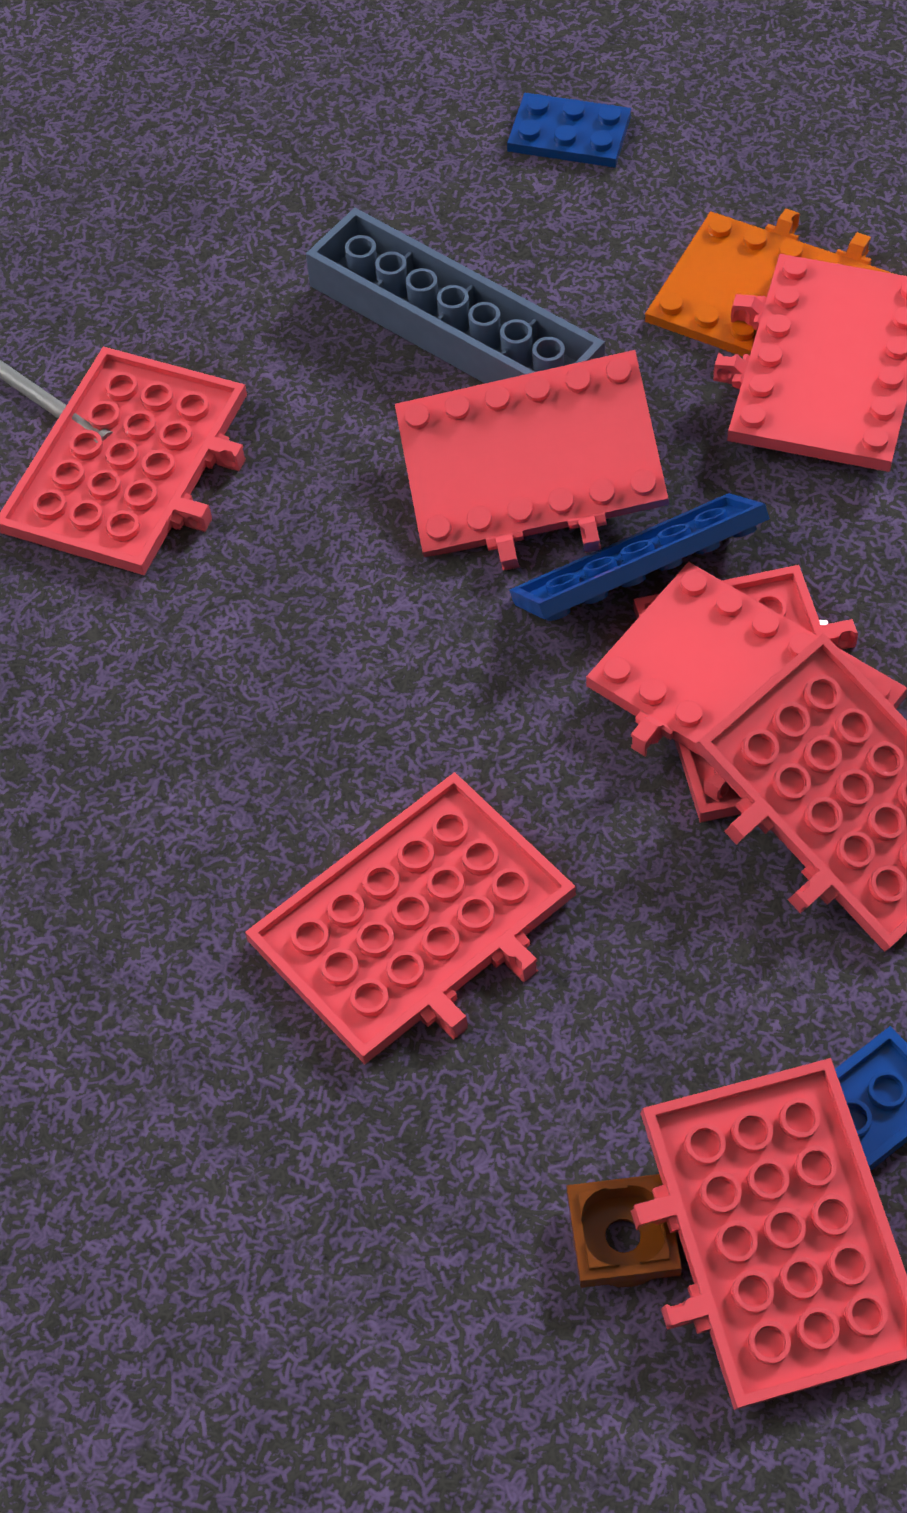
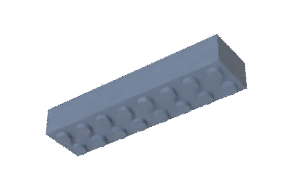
M355 207L306 253L311 287L483 383L605 357V341Z

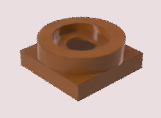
M660 1174L566 1185L580 1288L601 1285L633 1287L644 1284L651 1279L681 1276L682 1267L676 1232L670 1233L667 1222L660 1225L651 1222L641 1226L639 1229L640 1242L636 1248L629 1252H618L612 1249L606 1241V1231L611 1224L617 1221H628L634 1224L630 1210L634 1209L633 1206L655 1199L652 1192L653 1188L663 1185Z

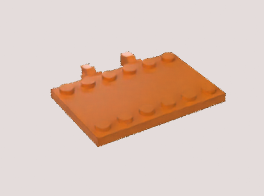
M785 208L778 218L776 226L768 224L765 229L710 211L646 311L645 322L742 357L744 354L750 356L757 330L753 329V326L748 325L745 321L737 320L731 322L732 305L736 294L767 297L779 254L886 273L891 272L871 266L872 259L866 257L869 252L870 236L857 232L850 241L847 252L838 249L836 253L798 241L799 236L794 234L799 226L800 213Z

